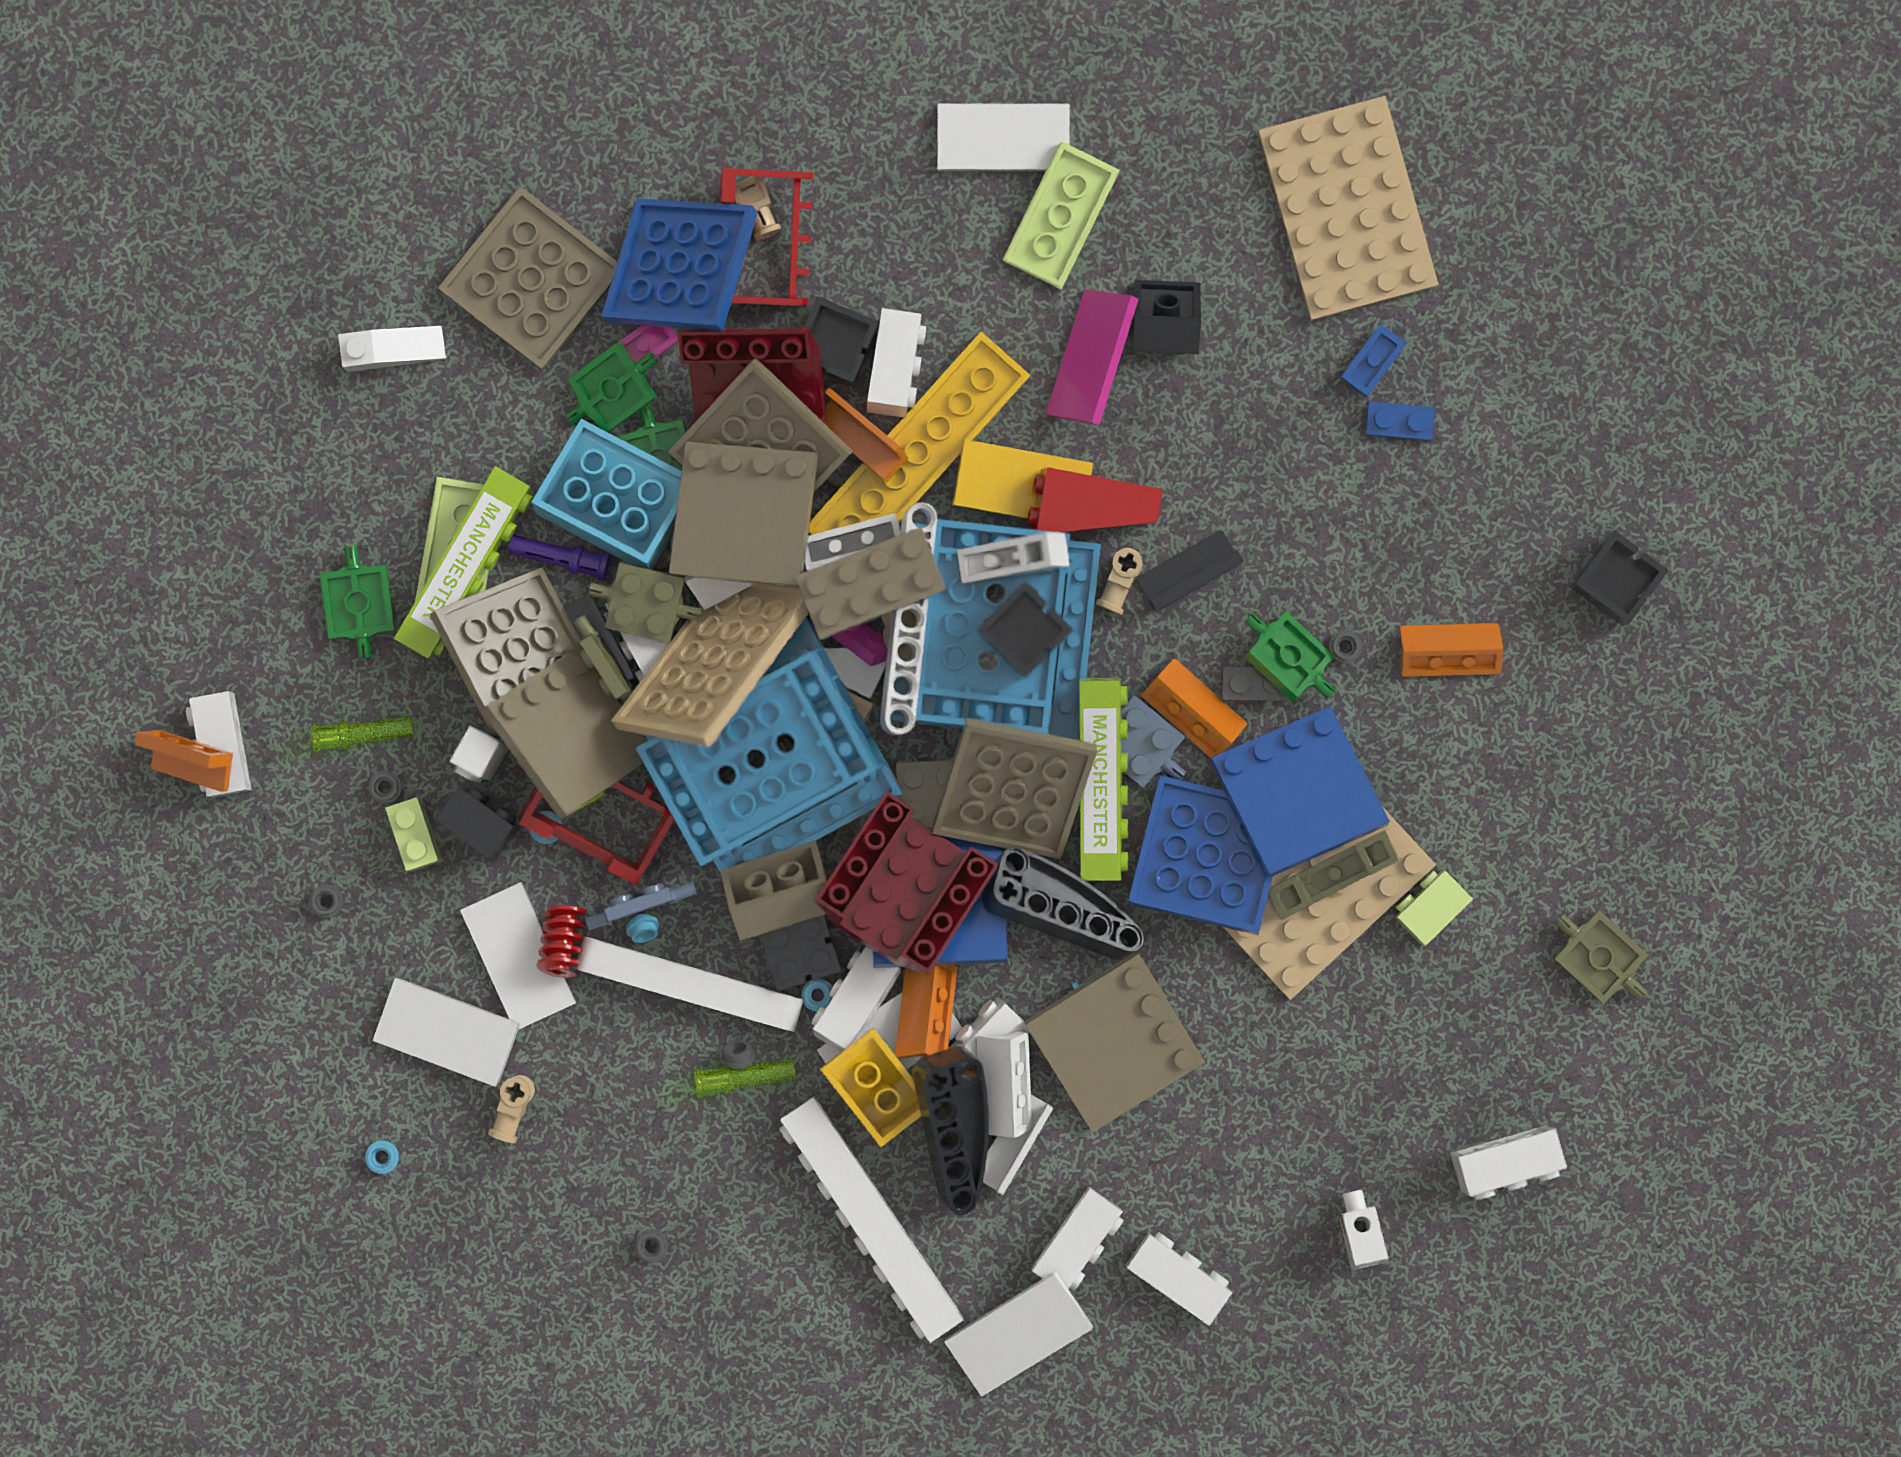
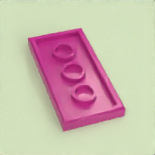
M1084 289L1046 415L1063 420L1100 425L1139 299L1131 295Z

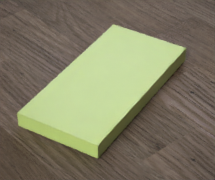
M1061 141L1002 261L1061 290L1120 170Z
M437 477L416 600L484 486L483 484ZM487 569L480 579L483 582L480 592L486 590L489 573Z

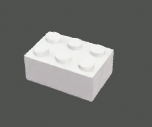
M1546 1125L1450 1153L1461 1192L1475 1197L1476 1200L1495 1195L1494 1189L1503 1187L1508 1188V1190H1514L1527 1186L1526 1180L1534 1177L1535 1179L1540 1178V1181L1560 1176L1558 1170L1567 1168L1556 1129Z

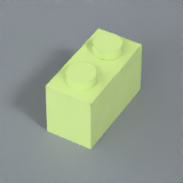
M416 797L385 808L406 871H414L443 861L422 798Z
M1445 870L1440 871L1438 874L1432 871L1421 881L1420 885L1423 889L1415 897L1409 894L1396 906L1400 912L1394 917L1422 946H1426L1473 900Z

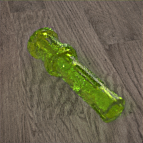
M411 716L351 724L348 721L339 720L338 724L318 726L314 723L310 727L314 753H320L321 749L336 747L346 750L352 744L414 737Z
M793 1058L753 1064L741 1070L727 1068L723 1064L718 1069L700 1071L699 1068L693 1069L697 1098H703L704 1094L722 1091L725 1094H731V1092H734V1088L796 1080Z

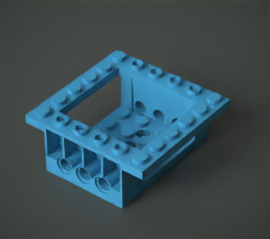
M937 519L933 557L946 591L928 598L914 724L963 729L966 718L1079 740L1080 679L1086 678L1101 544L1070 541V534H1065L1069 567L962 583L957 550L1046 533L1048 531ZM913 523L916 527L924 528L926 524ZM1067 574L1062 618L1074 630L1059 645L1053 705H1051L1057 648L1052 653L1046 649L1044 653L1047 655V658L1024 679L977 633V629L1025 581L1047 602V605L1042 609L1045 614L1053 608L1061 616L1065 576ZM997 584L1004 588L1006 595L1002 602L991 603L986 598V590L989 586ZM985 651L995 653L998 658L997 666L992 670L982 669L978 663L981 653ZM897 677L894 680L895 692L899 695H906L909 690L907 680L902 677ZM894 710L890 715V721L905 722V716L902 712Z
M808 617L803 619L793 633L792 638L786 642L775 657L774 662L763 675L790 660L791 663L758 680L755 688L750 691L737 712L730 718L710 747L645 735L648 740L647 742L636 747L700 866L713 860L720 871L818 840L875 809L886 791L895 797L903 793ZM788 733L794 738L795 747L791 752H784L779 749L777 739L780 734ZM758 749L764 753L766 761L762 768H754L748 762V754L751 750ZM724 765H729L736 771V780L732 784H725L719 778V770ZM855 782H858L854 786L844 790L843 792L833 796L832 798L822 802L821 804L811 808L810 810L798 815L797 817L787 821L786 823L776 827L775 829L765 833L764 835L754 839L753 841L744 844L748 840L782 823L783 821L793 817L794 815L804 811L805 809L815 805L816 803L826 799L827 797L837 793L838 791L850 786Z

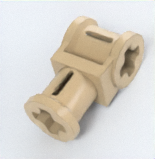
M751 176L735 184V202L739 205H753L758 211L753 227L755 231L753 237L755 241H760L777 234L782 230L780 224H776L770 208L772 204L762 177ZM759 214L762 215V218L766 225L762 224Z
M1123 548L1116 552L1112 562L1113 568L1102 597L1096 599L1095 602L1096 605L1120 615L1124 612L1122 605L1127 593L1143 566L1140 554L1132 548ZM1128 555H1132L1133 563L1137 567L1135 569L1129 568L1127 572H1123L1122 564L1118 563L1120 558L1126 559Z
M517 1075L503 1082L500 1088L501 1099L497 1108L499 1112L494 1127L489 1129L488 1135L505 1142H517L518 1138L515 1134L520 1119L524 1116L527 1104L535 1093L534 1083L530 1078L524 1075ZM519 1083L521 1084L520 1090L525 1093L515 1099V1092L510 1090V1088Z

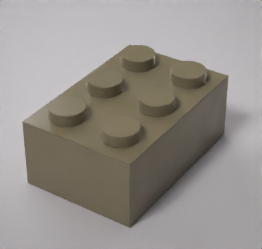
M816 840L720 870L729 911L740 941L825 915V912L815 903V899L828 881Z

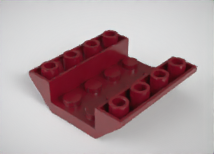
M809 328L723 329V331L679 330L677 332L681 364H689L695 418L688 426L689 429L755 358L825 424L826 405L820 348Z
M886 791L815 899V903L837 927L896 965L928 975L999 864L973 847H970L965 852L942 836L932 834L931 829L911 817L915 809Z

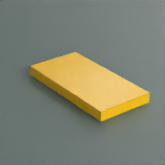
M964 439L952 506L1027 519L1030 507L1035 506L1037 495L1032 492L1035 475L1040 474L1041 469L1050 467L1091 475L1093 463Z

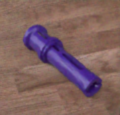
M513 534L508 548V555L568 568V572H571L573 575L583 573L598 577V580L602 582L607 577L611 554L608 552L602 555L585 551L584 547L579 545L571 549Z

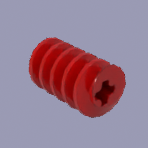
M556 905L545 910L544 916L548 920L544 921L542 925L543 931L546 933L542 934L540 938L544 946L540 947L538 951L539 956L542 958L536 963L538 970L559 978H573L577 976L576 973L569 971V967H577L580 964L578 960L571 958V955L580 954L582 951L581 948L573 945V942L582 941L584 938L583 935L576 933L575 929L585 927L586 924L577 920V916L587 915L588 911L586 909L573 905Z

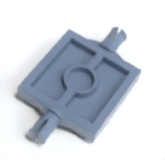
M1133 695L1127 706L1121 709V719L1128 720V739H1121L1122 752H1128V772L1124 773L1143 788L1155 774L1162 770L1174 779L1181 780L1182 777L1172 769L1174 768L1182 776L1187 771L1175 763L1172 757L1175 749L1186 736L1136 695Z
M692 881L675 888H664L663 883H659L642 889L643 896L633 899L632 894H626L611 899V907L605 908L604 912L585 917L587 927L591 931L607 924L610 926L612 921L673 901L678 903L679 900L697 895L695 885Z

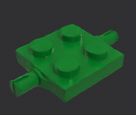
M619 342L567 379L574 389L579 403L578 406L565 414L566 419L571 418L568 422L575 425L587 415L595 421L598 428L610 433L655 400L657 395L646 380L644 373L658 364V359L654 358L656 355L648 352L639 361H635L623 343Z
M646 405L648 418L644 408L639 411L643 426L635 432L618 436V438L682 471L683 466L668 451L686 433L683 420L680 419L669 423L655 422L652 405Z
M353 545L351 548L349 546L343 547L346 567L334 572L320 573L328 639L350 638L356 640L358 659H364L365 657H372L369 638L378 633L396 631L388 566L368 567L359 565L358 546Z
M1287 611L1276 622L1268 626L1254 612L1245 620L1244 623L1258 637L1256 638L1255 645L1244 658L1291 702L1296 700L1304 690L1312 686L1326 700L1333 694L1336 689L1322 675L1325 666L1332 660L1334 655Z

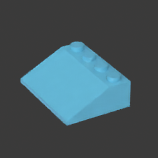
M581 419L531 503L536 515L629 564L654 569L675 530L682 471Z

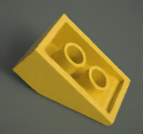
M874 1027L820 1068L880 1147L921 1116L912 1076Z

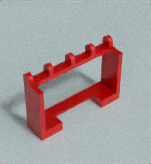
M721 168L719 203L734 204L736 175L793 178L788 297L733 295L731 303L808 305V298H796L797 275L809 276L810 270L797 268L798 242H811L810 235H798L799 208L812 209V202H800L801 179H813L814 172Z
M621 780L612 785L613 788L663 814L639 858L634 863L535 811L543 795L536 786L534 787L518 816L520 825L547 839L551 835L605 863L608 871L636 886L674 821L668 806L650 797L654 789V785L648 782L642 792L621 782Z

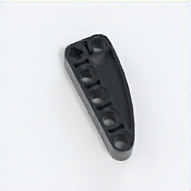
M1010 847L994 860L999 865L987 882L983 894L984 906L992 914L1115 960L1126 958L1142 946L1144 936L1137 924L1106 895L1067 869L1020 847ZM1006 860L1014 865L1015 871L1007 867ZM1028 902H1032L1037 907L1038 913L1033 912L1029 908ZM1059 913L1067 918L1068 924L1060 920ZM1089 924L1097 929L1098 936L1090 931ZM1119 936L1127 940L1128 947L1121 943Z
M955 1046L919 1059L914 1064L912 1076L938 1195L952 1212L957 1215H966L975 1208L983 1183L989 1141V1110L987 1088L981 1062L967 1048ZM968 1061L967 1065L963 1069L959 1070V1067L962 1065V1063ZM943 1102L942 1106L934 1111L937 1104ZM949 1132L948 1136L945 1139L941 1140V1137L945 1133ZM955 1162L954 1166L947 1170L948 1166ZM962 1191L957 1198L953 1199L958 1192Z

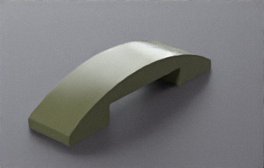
M1384 830L1271 887L1269 896L1283 920L1311 906L1313 903L1400 861V858Z

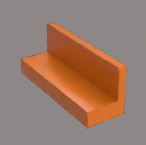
M828 388L825 394L829 397L830 401L826 405L825 425L853 450L852 454L887 483L908 459L907 455L897 443L831 388Z
M1499 624L1400 626L1402 677L1501 674L1504 649Z
M1173 659L1140 695L1210 758L1223 753L1247 726V722L1176 659Z
M163 730L137 732L135 745L153 751L151 763L153 770L220 792L228 791L233 753Z
M934 966L928 975L905 968L895 1048L896 1057L902 1059L919 1056L923 1058L948 1049L957 966Z

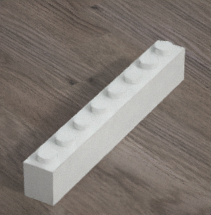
M813 1096L782 1117L780 1120L783 1126L779 1128L782 1135L790 1145L794 1142L797 1144L802 1152L798 1155L799 1160L808 1173L812 1170L815 1171L821 1180L816 1185L826 1200L834 1199L839 1207L835 1211L836 1215L845 1228L850 1225L858 1235L854 1241L864 1256L868 1253L871 1254L877 1263L872 1267L883 1284L889 1281L895 1290L891 1296L901 1311L907 1309L914 1318L910 1325L920 1339L926 1336L931 1343L962 1322V1314L816 1097Z

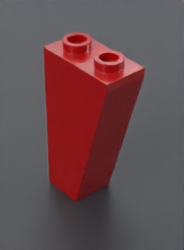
M1047 467L1041 469L1040 474L1035 475L1032 492L1037 495L1035 506H1031L1028 512L1027 526H1030L1031 530L1069 533L1158 522L1163 489Z

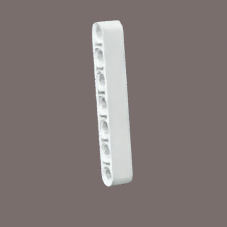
M917 503L908 508L903 514L900 535L919 528L913 524L912 514L914 511L923 512L927 517V524L922 529L933 555L937 514L931 505ZM928 598L893 611L891 614L880 724L883 730L891 735L904 734L910 731L915 723ZM904 610L914 613L916 624L913 628H907L902 624L901 615ZM900 644H907L911 647L913 655L909 662L902 661L898 657L897 649ZM897 677L907 680L909 690L906 695H899L895 692L893 684ZM894 710L902 712L905 716V724L901 729L894 728L890 723V715Z
M584 936L580 946L582 951L577 956L580 964L574 967V969L795 1032L804 1001L801 998Z

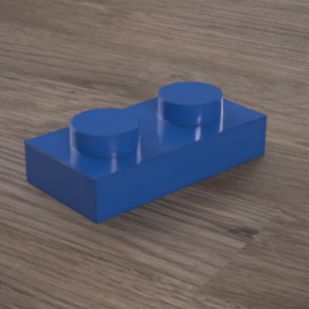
M1380 324L1340 379L1367 398L1407 343Z
M1369 401L1365 435L1432 441L1435 407Z

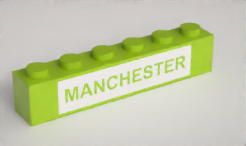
M494 467L394 637L395 640L432 661L435 655L438 657L442 656L446 646L430 614L435 610L480 592L483 586V582L480 581L486 569L491 571L500 557V554L496 551L502 541L508 542L514 534L517 525L513 522L519 512L524 514L531 505L534 497L530 495L533 489L529 485L500 468Z
M1121 678L1080 679V741L1097 745V754L1080 801L1081 879L1121 881L1122 872H1128V852H1122V839H1128V819H1122V806H1128V786H1122V772H1128V752H1122L1121 739H1128V720L1121 719V706H1127L1128 688L1127 686H1121Z

